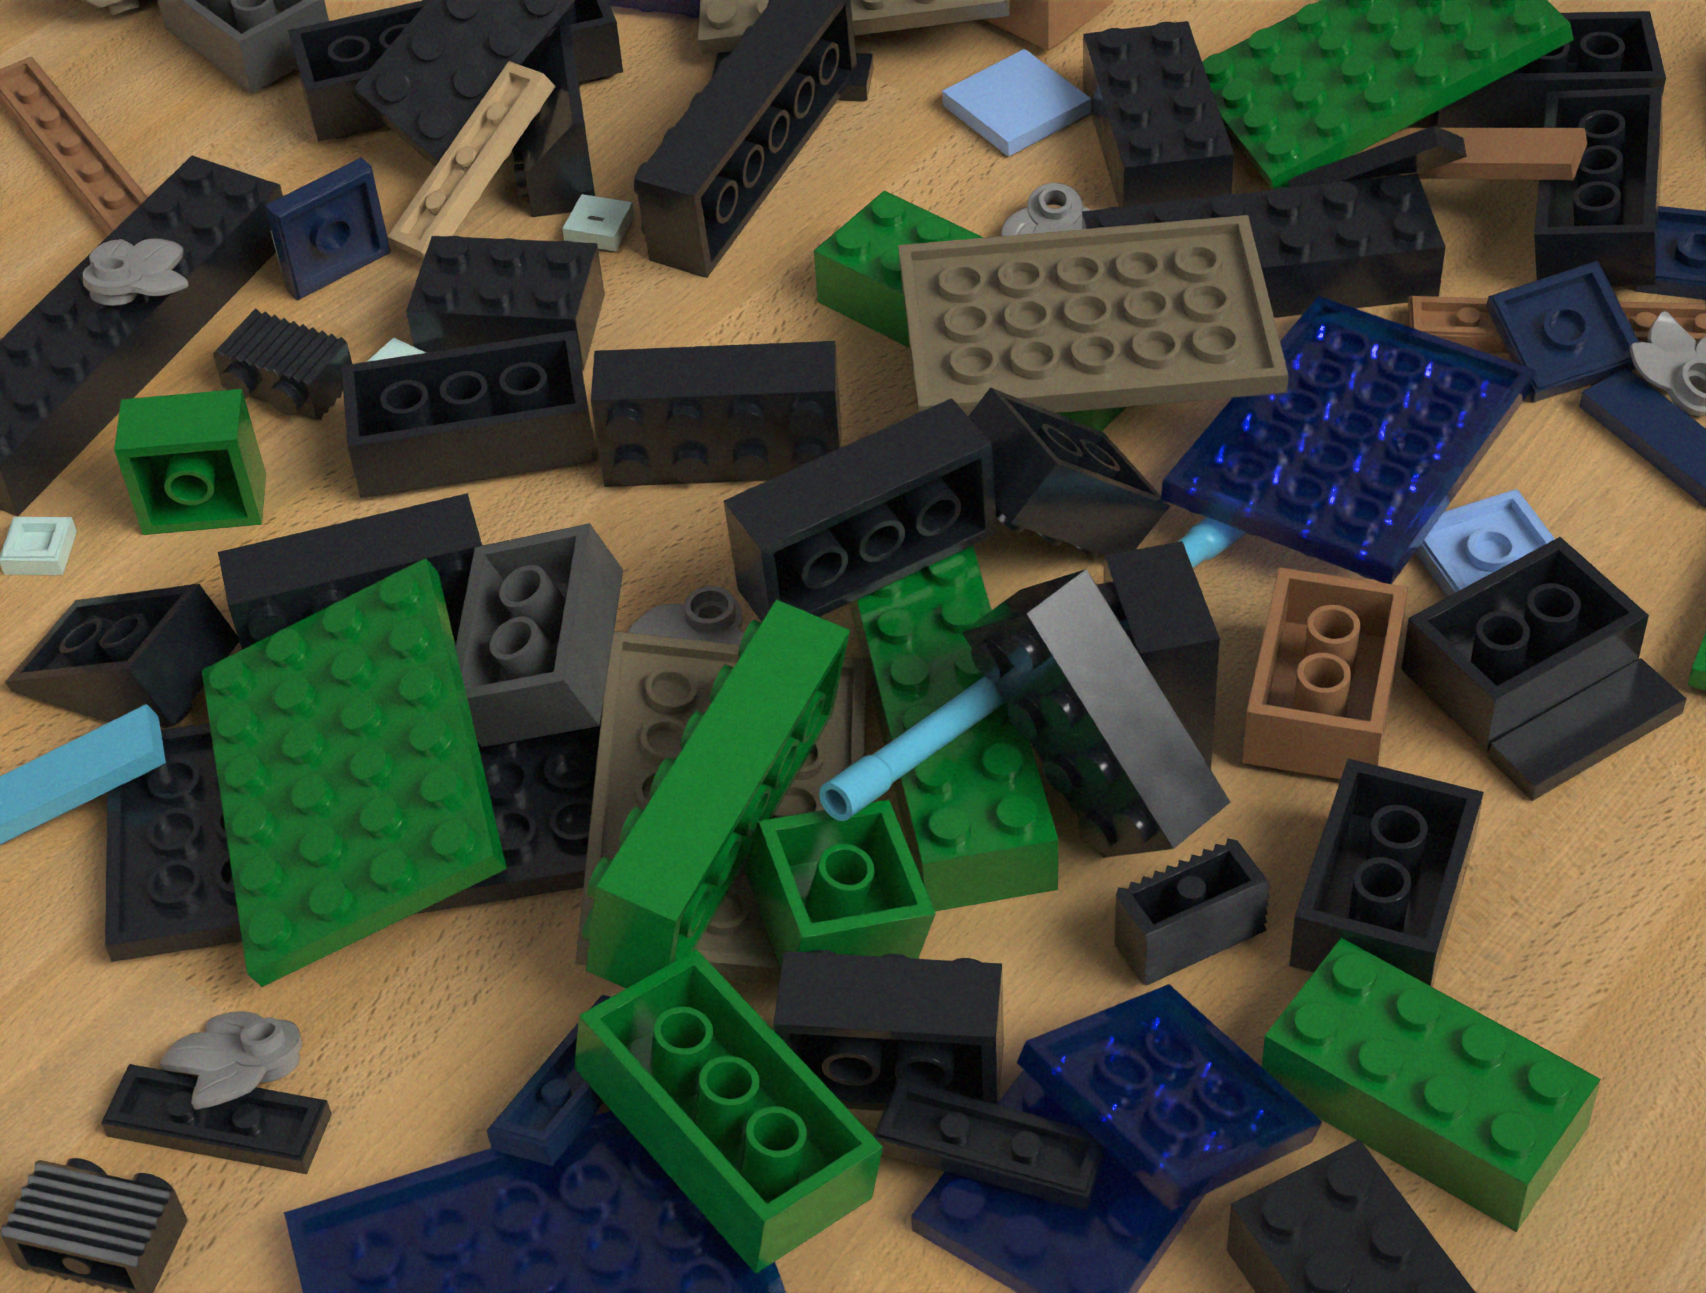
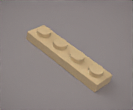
M509 61L387 237L398 248L424 259L431 236H452L472 206L479 200L482 192L499 167L508 158L528 125L540 112L542 105L555 88V85L543 73Z

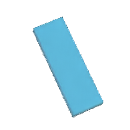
M147 704L0 776V845L166 763L159 717Z

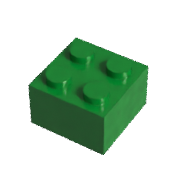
M242 389L121 399L114 451L143 535L262 525L266 471Z
M889 799L870 803L846 821L834 819L825 810L758 821L744 870L780 968H782L784 951L810 952L813 950H828L843 955L878 957L886 954H900L909 958L919 959L936 913Z

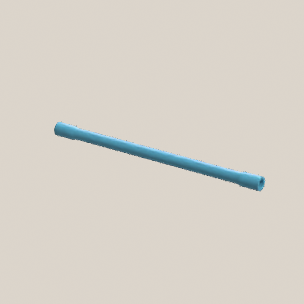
M1224 505L1190 528L1186 536L1177 542L1183 541L1194 568L1204 560L1214 558L1242 538L1247 531V522L1242 512L1236 507ZM985 676L880 750L872 755L862 757L823 784L819 791V798L825 811L836 820H848L886 793L891 784L1006 703L994 683Z

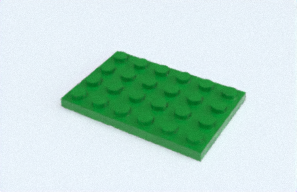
M1320 0L1302 7L1297 13L1268 28L1256 31L1249 38L1221 53L1208 56L1202 63L1226 132L1246 158L1251 161L1254 168L1269 187L1274 190L1282 187L1289 188L1288 180H1291L1292 177L1352 156L1573 41L1574 38L1570 22L1548 0Z
M427 558L202 670L247 975L261 987L507 869L439 573Z

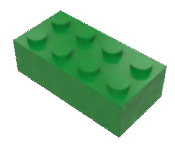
M1340 938L1266 1033L1260 1084L1354 1139H1360L1366 1146L1515 1232L1521 1227L1587 1130L1601 1081L1595 1075L1343 938Z
M697 949L579 1015L575 1070L755 1274L872 1199L883 1146Z

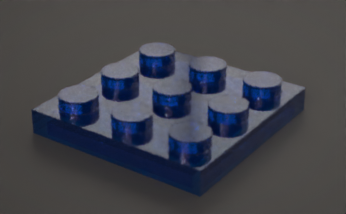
M1170 984L1025 1041L1016 1062L1050 1097L1055 1099L1100 1145L1105 1147L1170 1211L1311 1144L1322 1124V1121Z
M1033 1057L997 1105L1109 1135L1108 1151L1088 1211L945 1171L911 1215L912 1231L1017 1293H1137L1218 1178L1220 1160Z

